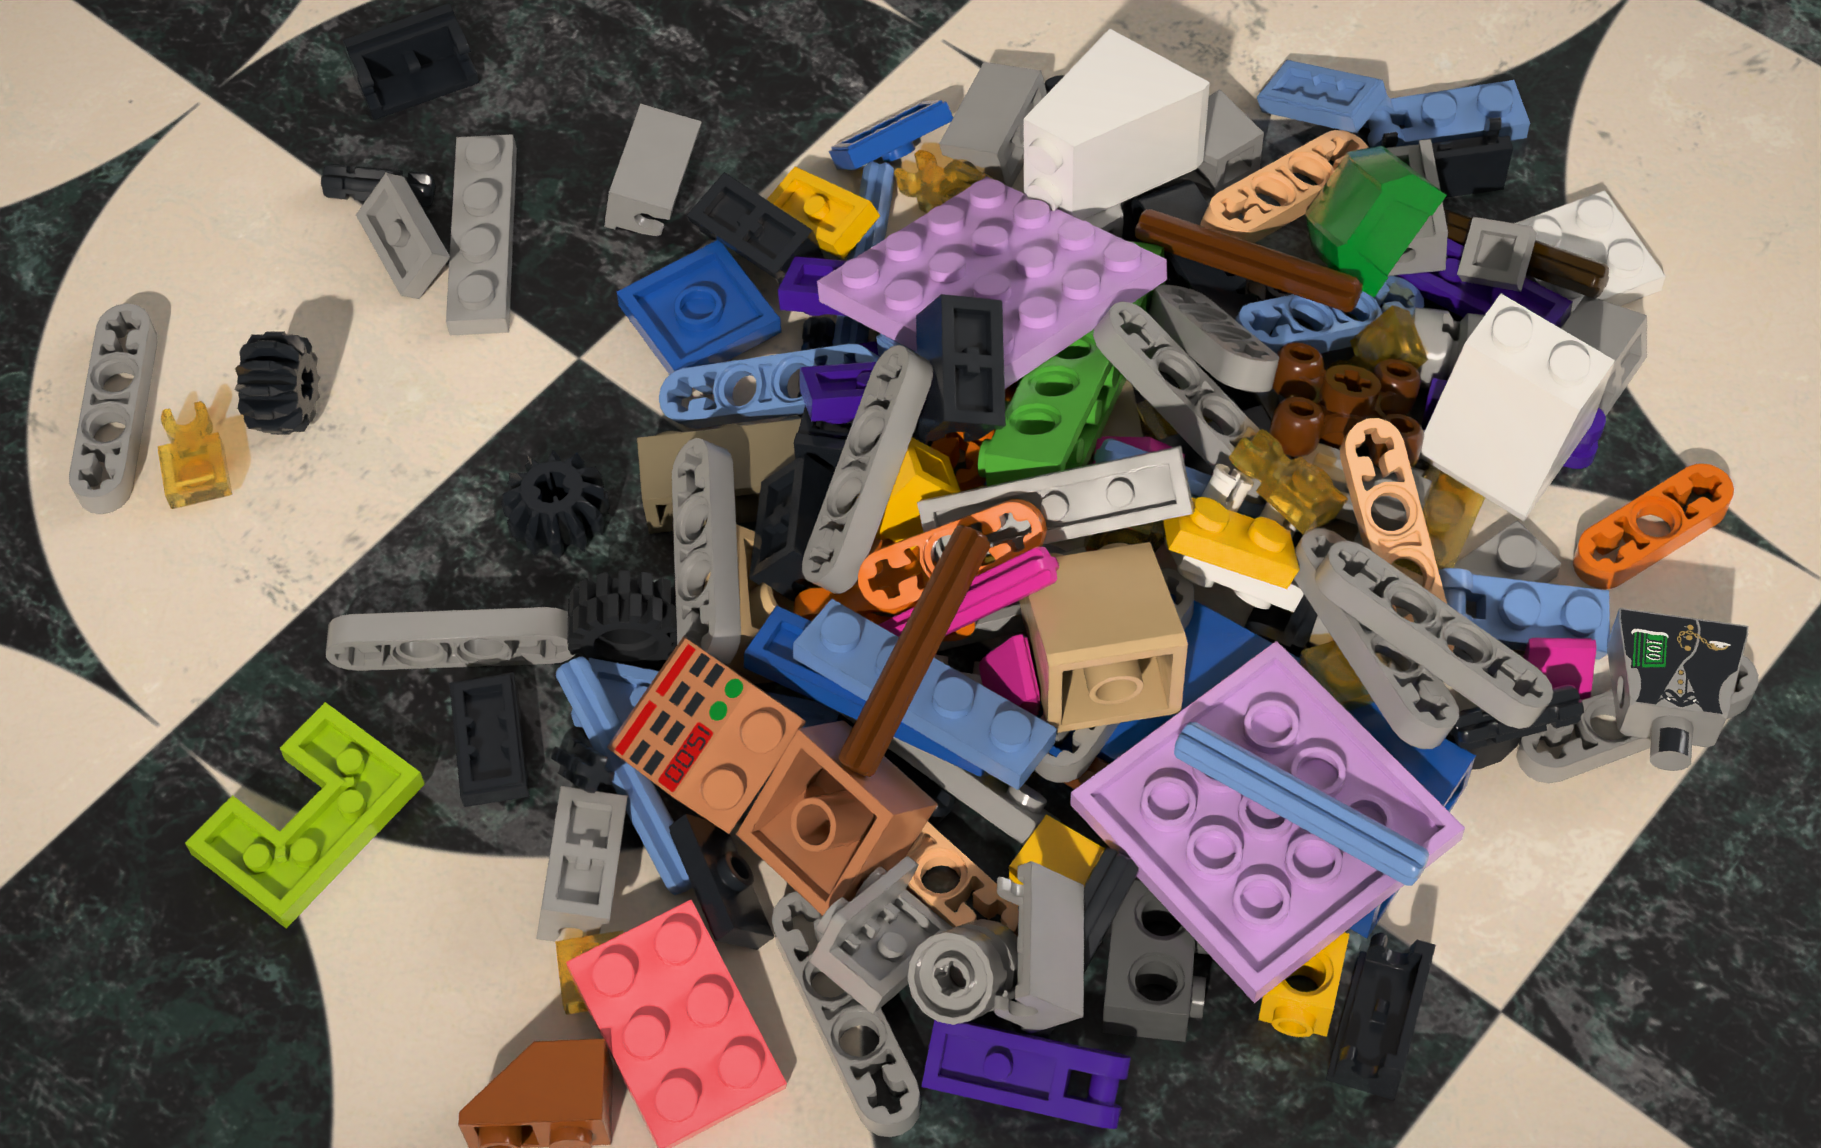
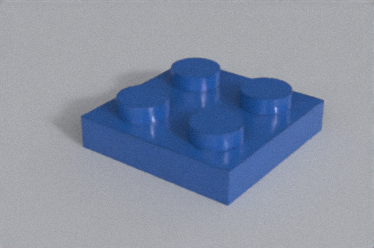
M719 240L616 292L619 307L669 375L682 368L727 362L782 333L780 317Z

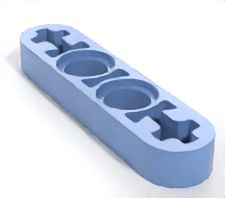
M1387 276V281L1374 298L1362 291L1355 309L1350 312L1359 321L1348 317L1341 310L1294 294L1247 304L1242 307L1235 320L1276 354L1282 346L1292 342L1308 344L1316 348L1320 353L1407 333L1411 327L1414 308H1423L1424 298L1412 283L1397 276ZM1294 318L1303 320L1316 331L1303 327Z
M844 344L682 368L671 373L663 382L659 393L660 408L668 418L687 428L695 429L801 415L805 408L803 397L791 398L787 389L791 375L800 367L877 362L880 357L859 344ZM754 376L757 385L754 397L747 404L736 406L732 396L736 383L743 377ZM692 388L706 395H714L715 402L704 397L689 401L688 409L681 405L683 398L691 396Z

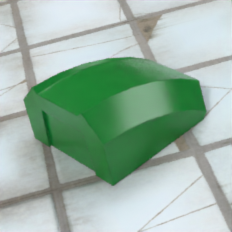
M1383 146L1348 151L1305 213L1311 247L1330 269L1356 277L1363 285L1362 291L1374 298L1387 281L1388 274L1429 216L1435 213L1447 195Z

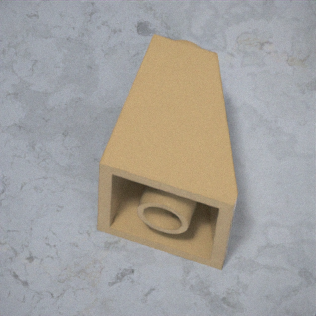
M1146 542L1133 545L1112 543L1103 546L1099 550L1069 555L1050 553L1051 557H1056L1060 568L1056 571L1057 581L1019 600L1045 722L1057 728V733L1181 712L1188 643L1151 543Z

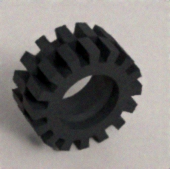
M620 570L618 578H611L608 572L597 574V583L588 578L581 581L579 589L573 588L570 592V599H568L567 644L570 654H576V658L585 657L588 661L589 658L645 669L648 665L655 670L661 669L665 664V660L667 661L677 646L675 587H671V581L661 577L653 582V573L641 572L639 578L630 577V570Z

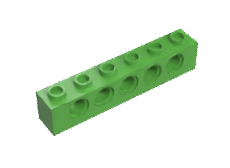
M1132 242L1164 258V247L1155 244ZM1153 290L1132 304L1141 307L1148 313ZM1094 329L1017 381L1016 392L1012 400L1005 401L1006 426L1001 430L996 429L992 439H985L980 447L978 474L980 477L986 478L987 486L1082 467L1088 464L1096 447L1097 439L1100 438L1127 380L1096 346L1093 337Z

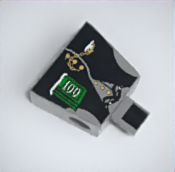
M1619 608L1607 641L1617 729L1625 736L1651 739L1650 763L1653 766L1667 771L1683 770L1691 765L1692 745L1700 747L1715 745L1729 713L1749 626Z

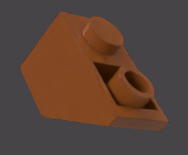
M605 1039L534 1041L459 1111L458 1126L468 1147L592 1148L593 1145H611L613 1063Z

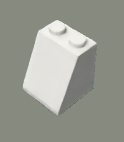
M1109 29L1024 118V194L1027 195L1029 200L1044 201L1049 205V210L1055 211L1059 209L1080 220H1084L1196 170L1202 164L1204 158L1210 82Z
M1500 294L1462 348L1424 432V442L1419 458L1524 521L1591 427L1615 360L1510 298Z

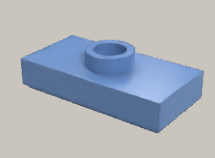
M1286 60L1259 93L1257 100L1261 112L1358 133L1387 96L1384 82L1381 79Z

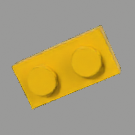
M796 166L766 199L812 229L822 250L843 260L880 217L871 201Z
M1192 497L1195 510L1193 514L1163 520L1168 550L1284 589H1288L1300 570L1290 530L1285 529L1272 519L1266 517L1254 519L1228 510L1213 499Z

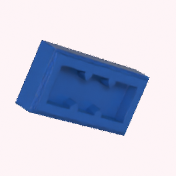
M942 100L923 101L832 146V150L829 153L836 169L856 170L882 157L884 162H891L913 152L916 149L913 144L914 140L950 123L953 116L947 102H942Z

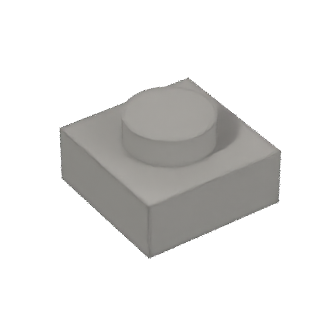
M1473 217L1457 275L1463 282L1521 292L1537 233L1532 226Z

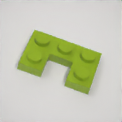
M326 702L280 747L285 761L322 788L281 831L277 830L232 795L185 842L190 853L286 929L425 785L420 771Z

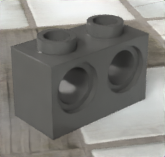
M1141 880L1133 882L1112 922L1102 1033L1186 1042L1189 1017L1202 1019L1206 977L1193 975L1194 953H1208ZM1163 921L1174 926L1177 932L1169 936H1157L1150 933L1145 926L1151 922ZM1158 984L1167 988L1172 993V996L1162 1001H1152L1143 997L1138 990L1145 985Z

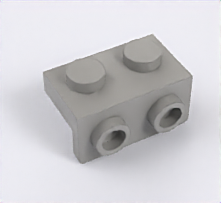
M906 856L889 871H886L883 867H878L861 885L855 898L850 902L844 897L839 898L825 912L816 928L822 934V937L809 962L872 1014L909 984V962L916 948L930 936L953 928L906 890L919 866L909 856Z

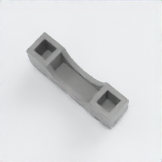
M1218 90L1208 98L1202 164L1196 170L1153 189L1169 187L1186 180H1191L1201 192L1212 197L1215 196L1218 192L1260 170L1264 132L1221 90ZM1139 195L1090 216L1083 221H1087L1093 226L1122 238L1123 210Z

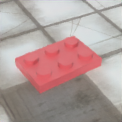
M692 900L566 962L567 969L602 1038L605 1039L607 1048L657 1148H673L786 1089L787 1083Z

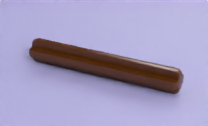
M1152 209L1143 211L1135 228V236L1142 243L1164 247V251L1344 312H1351L1355 309L1362 293L1363 285L1354 276Z
M959 525L954 529L839 754V761L847 769L867 777L875 774L990 549L988 537L980 531L964 525Z

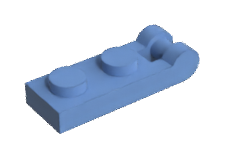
M1509 80L1391 99L1387 95L1363 126L1370 129L1367 140L1371 148L1381 146L1383 134L1391 132L1398 133V144L1396 147L1418 145L1419 140L1431 139L1432 143L1481 137L1486 120L1492 118H1501L1502 123L1499 137L1509 136L1510 140L1527 138L1530 121L1515 81ZM1404 125L1405 128L1401 129L1399 126Z
M1459 568L1438 570L1447 604L1511 650L1525 651L1528 640L1531 638H1591L1596 640L1595 659L1600 660L1608 655L1607 641L1610 635L1608 590L1474 575L1468 570ZM1466 601L1476 602V618L1466 614Z

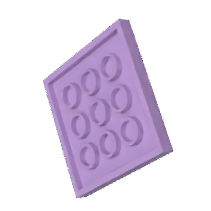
M985 177L940 206L931 209L927 214L898 232L889 235L885 240L859 256L848 260L841 267L818 280L817 286L819 302L917 352L916 315L941 294L1002 300L1004 384L1006 389L1092 331L1115 303H1133L1166 281L1167 259L1059 209L1055 211L1049 210V205L1044 201L1029 200L1026 194L1004 185L998 180Z
M1277 641L1071 792L1070 805L1111 849L1123 853L1135 862L1139 868L1137 877L1254 1003L1403 887L1404 884L1177 759L1174 755L1175 743L1179 734L1189 722L1201 724L1426 848L1429 852V858L1425 868L1460 842L1465 827Z

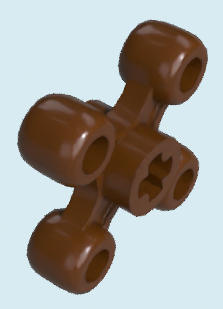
M1292 342L1285 344L1278 350L1279 362L1272 388L1278 395L1286 399L1281 401L1276 407L1269 431L1271 443L1276 450L1285 455L1303 457L1312 453L1317 448L1319 441L1327 446L1340 449L1343 438L1357 423L1369 418H1380L1390 422L1399 430L1404 440L1411 469L1417 464L1424 442V431L1415 419L1406 416L1414 407L1421 384L1420 374L1412 364L1399 359H1386L1378 363L1373 372L1354 365L1332 366L1326 371L1321 353L1308 344ZM1365 434V441L1362 445L1366 444L1369 447V457L1372 463L1380 469L1379 459L1388 451L1385 443L1375 444L1371 434Z

